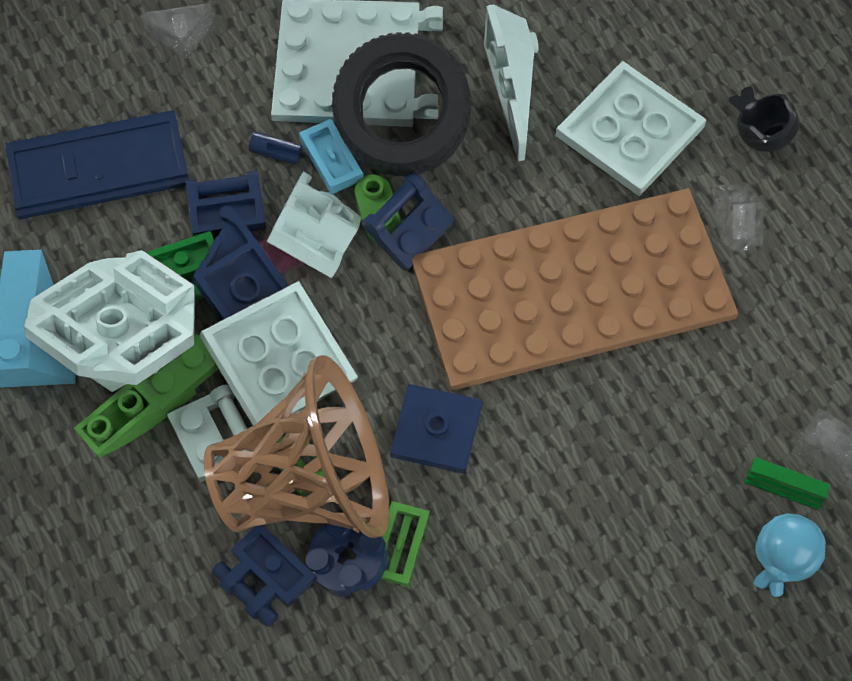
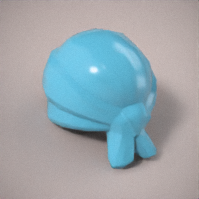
M787 513L776 516L762 527L756 542L755 551L758 560L765 569L755 578L754 585L761 589L769 587L771 595L778 597L783 595L784 582L804 580L818 571L825 559L826 542L821 529L816 523L801 515Z

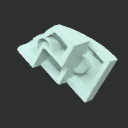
M303 171L280 213L267 242L332 278L340 265L343 253L359 228L361 217L344 205L336 196L331 195L330 192L317 191L308 185L312 177Z

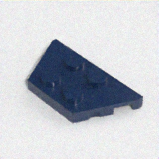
M236 211L229 215L224 227L214 240L206 257L192 278V282L220 321L289 286Z

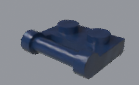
M258 170L249 171L246 176L198 183L197 179L186 180L193 236L211 231L213 237H218L229 215L234 211L237 212L250 232L266 230ZM242 190L250 191L249 193L200 200L201 196L236 192Z
M410 172L402 180L403 185L375 214H369L362 221L365 230L403 270L409 269L413 265L412 259L417 254L424 253L455 220L428 190L425 181L415 172ZM413 196L418 203L389 233L386 230L385 224Z

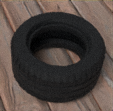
M396 32V34L388 33L386 36L380 35L376 39L374 37L370 42L363 43L362 47H358L354 53L352 52L349 55V59H346L343 67L340 68L339 75L336 76V82L333 86L332 112L342 140L358 160L364 165L369 166L372 170H377V172L406 177L410 172L424 174L427 170L431 171L433 168L441 166L442 162L445 163L454 154V151L458 150L470 123L471 96L465 73L460 63L456 61V58L450 54L448 49H444L443 45L436 43L433 39L429 40L426 36H420L416 33L413 35L410 32H405V34ZM411 69L425 74L437 85L442 96L443 108L437 123L426 135L411 142H392L378 137L366 125L363 119V101L368 88L379 76L392 70Z

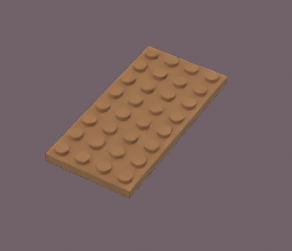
M689 188L420 253L412 259L413 271L451 391L733 320L738 316L737 308Z

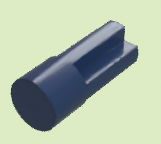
M254 131L249 142V152L295 165L299 163L303 151V146L274 138Z

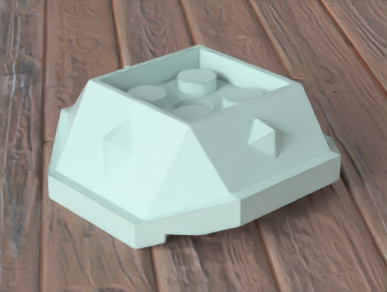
M142 250L128 253L126 258H106L89 262L31 299L24 324L25 336L76 375L92 378L111 392L126 384L138 385L153 373L157 374L160 368L194 345V285Z

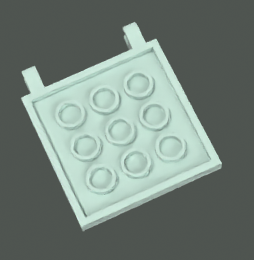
M282 0L271 110L272 121L322 123L332 119L335 124L332 112L333 86L336 82V76L339 75L340 68L343 67L345 60L349 59V55L352 52L354 53L358 47H362L363 43L370 42L374 37L375 39L379 38L380 35L386 36L388 33L396 34V32H402V34L410 32L414 35V33L418 34V30L443 31V7L430 6L420 11L419 3ZM411 69L392 70L379 76L368 88L363 101V119L366 125L413 127V118L438 119V95L423 94L418 98H414L416 71Z

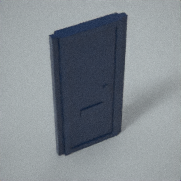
M175 110L5 143L18 220L186 186V180H189Z

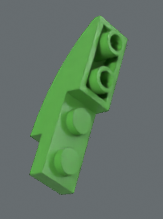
M196 334L194 336V345L160 368L157 374L153 373L138 385L126 384L74 427V429L100 458L128 444L155 427L167 417L168 413L178 409L196 395L194 389L219 368L199 335Z

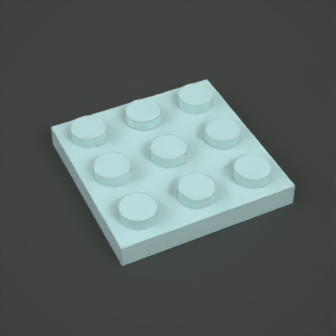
M622 61L556 128L555 136L633 193L640 196L705 127L706 119Z
M299 281L201 331L199 335L253 426L287 397L289 392L302 379L303 373L307 374L310 361L317 356L326 355L333 359L343 370L350 383L354 382L358 377ZM329 381L317 402L336 392ZM305 396L298 401L291 414L303 410L306 405Z

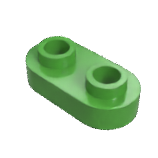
M367 175L357 182L355 186V199L362 221L369 214H375L393 196L391 186L384 177ZM369 188L378 189L375 193L368 192L367 190ZM398 211L385 224L386 230L389 233L400 222ZM364 228L366 235L371 240L375 241L373 237Z

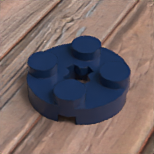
M327 523L313 537L306 556V564L316 575L315 580L326 591L338 596H351L350 592H357L362 588L366 591L381 579L388 564V552L383 536L370 538L360 530L357 533L353 529ZM353 548L356 558L353 561L347 559L344 564H341L340 554L345 549Z

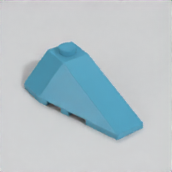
M42 250L4 251L0 277V388L76 384V374L67 369L66 366L25 336L24 324L31 299L54 285Z

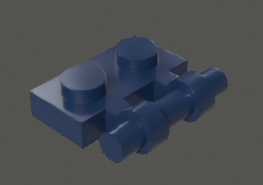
M263 525L254 527L231 549L232 555L240 562L231 570L221 561L212 570V574L221 581L220 587L228 595L233 593L246 606L245 611L253 619L259 618L267 627H270L279 617L269 606L276 597L288 608L316 581V575ZM251 573L265 586L258 594L244 582Z

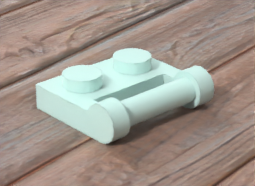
M229 385L219 386L211 391L209 395L167 414L199 482L206 480L204 453L207 446L223 441L209 411L219 407L234 436L247 429L233 401L235 395ZM221 455L215 456L214 466L223 459Z

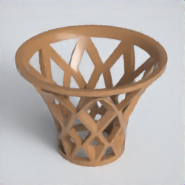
M326 355L313 358L308 366L307 374L303 373L302 379L289 392L287 397L268 412L258 423L235 436L207 446L205 450L204 473L209 494L220 518L234 532L282 521L329 523L353 529L357 533L360 530L370 538L383 536L388 529L390 517L388 488L374 433L360 399L349 379L339 365ZM328 381L341 397L345 407L317 409V400ZM305 396L306 405L303 410L291 414L298 401ZM352 421L360 439L366 462L328 452ZM336 422L324 438L320 423ZM283 433H287L280 443H276ZM311 438L314 444H308ZM221 455L223 459L214 466L215 456ZM300 456H317L303 468L295 466ZM334 466L353 472L339 480ZM273 467L284 469L280 475L269 473ZM322 468L325 477L315 473ZM252 472L261 474V479L256 484L246 482ZM368 478H370L372 489V509L350 501L346 493L357 488ZM217 480L235 484L234 491L224 501L219 491ZM295 490H300L310 495L302 497L291 493ZM334 502L339 504L343 513H333L320 507ZM231 513L241 514V518L236 520Z

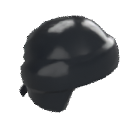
M750 86L741 90V96L735 95L728 100L729 103L740 111L737 119V128L743 142L755 150L764 152L780 150L789 145L799 130L797 111L784 94H773L757 100Z

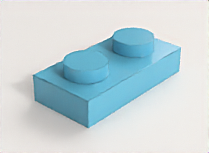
M332 119L299 132V138L331 195L357 184L363 178L362 170L342 140Z

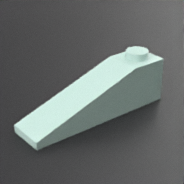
M488 5L486 6L484 47L517 161L525 160L534 53H538V40L536 33L529 31L526 19L498 6Z

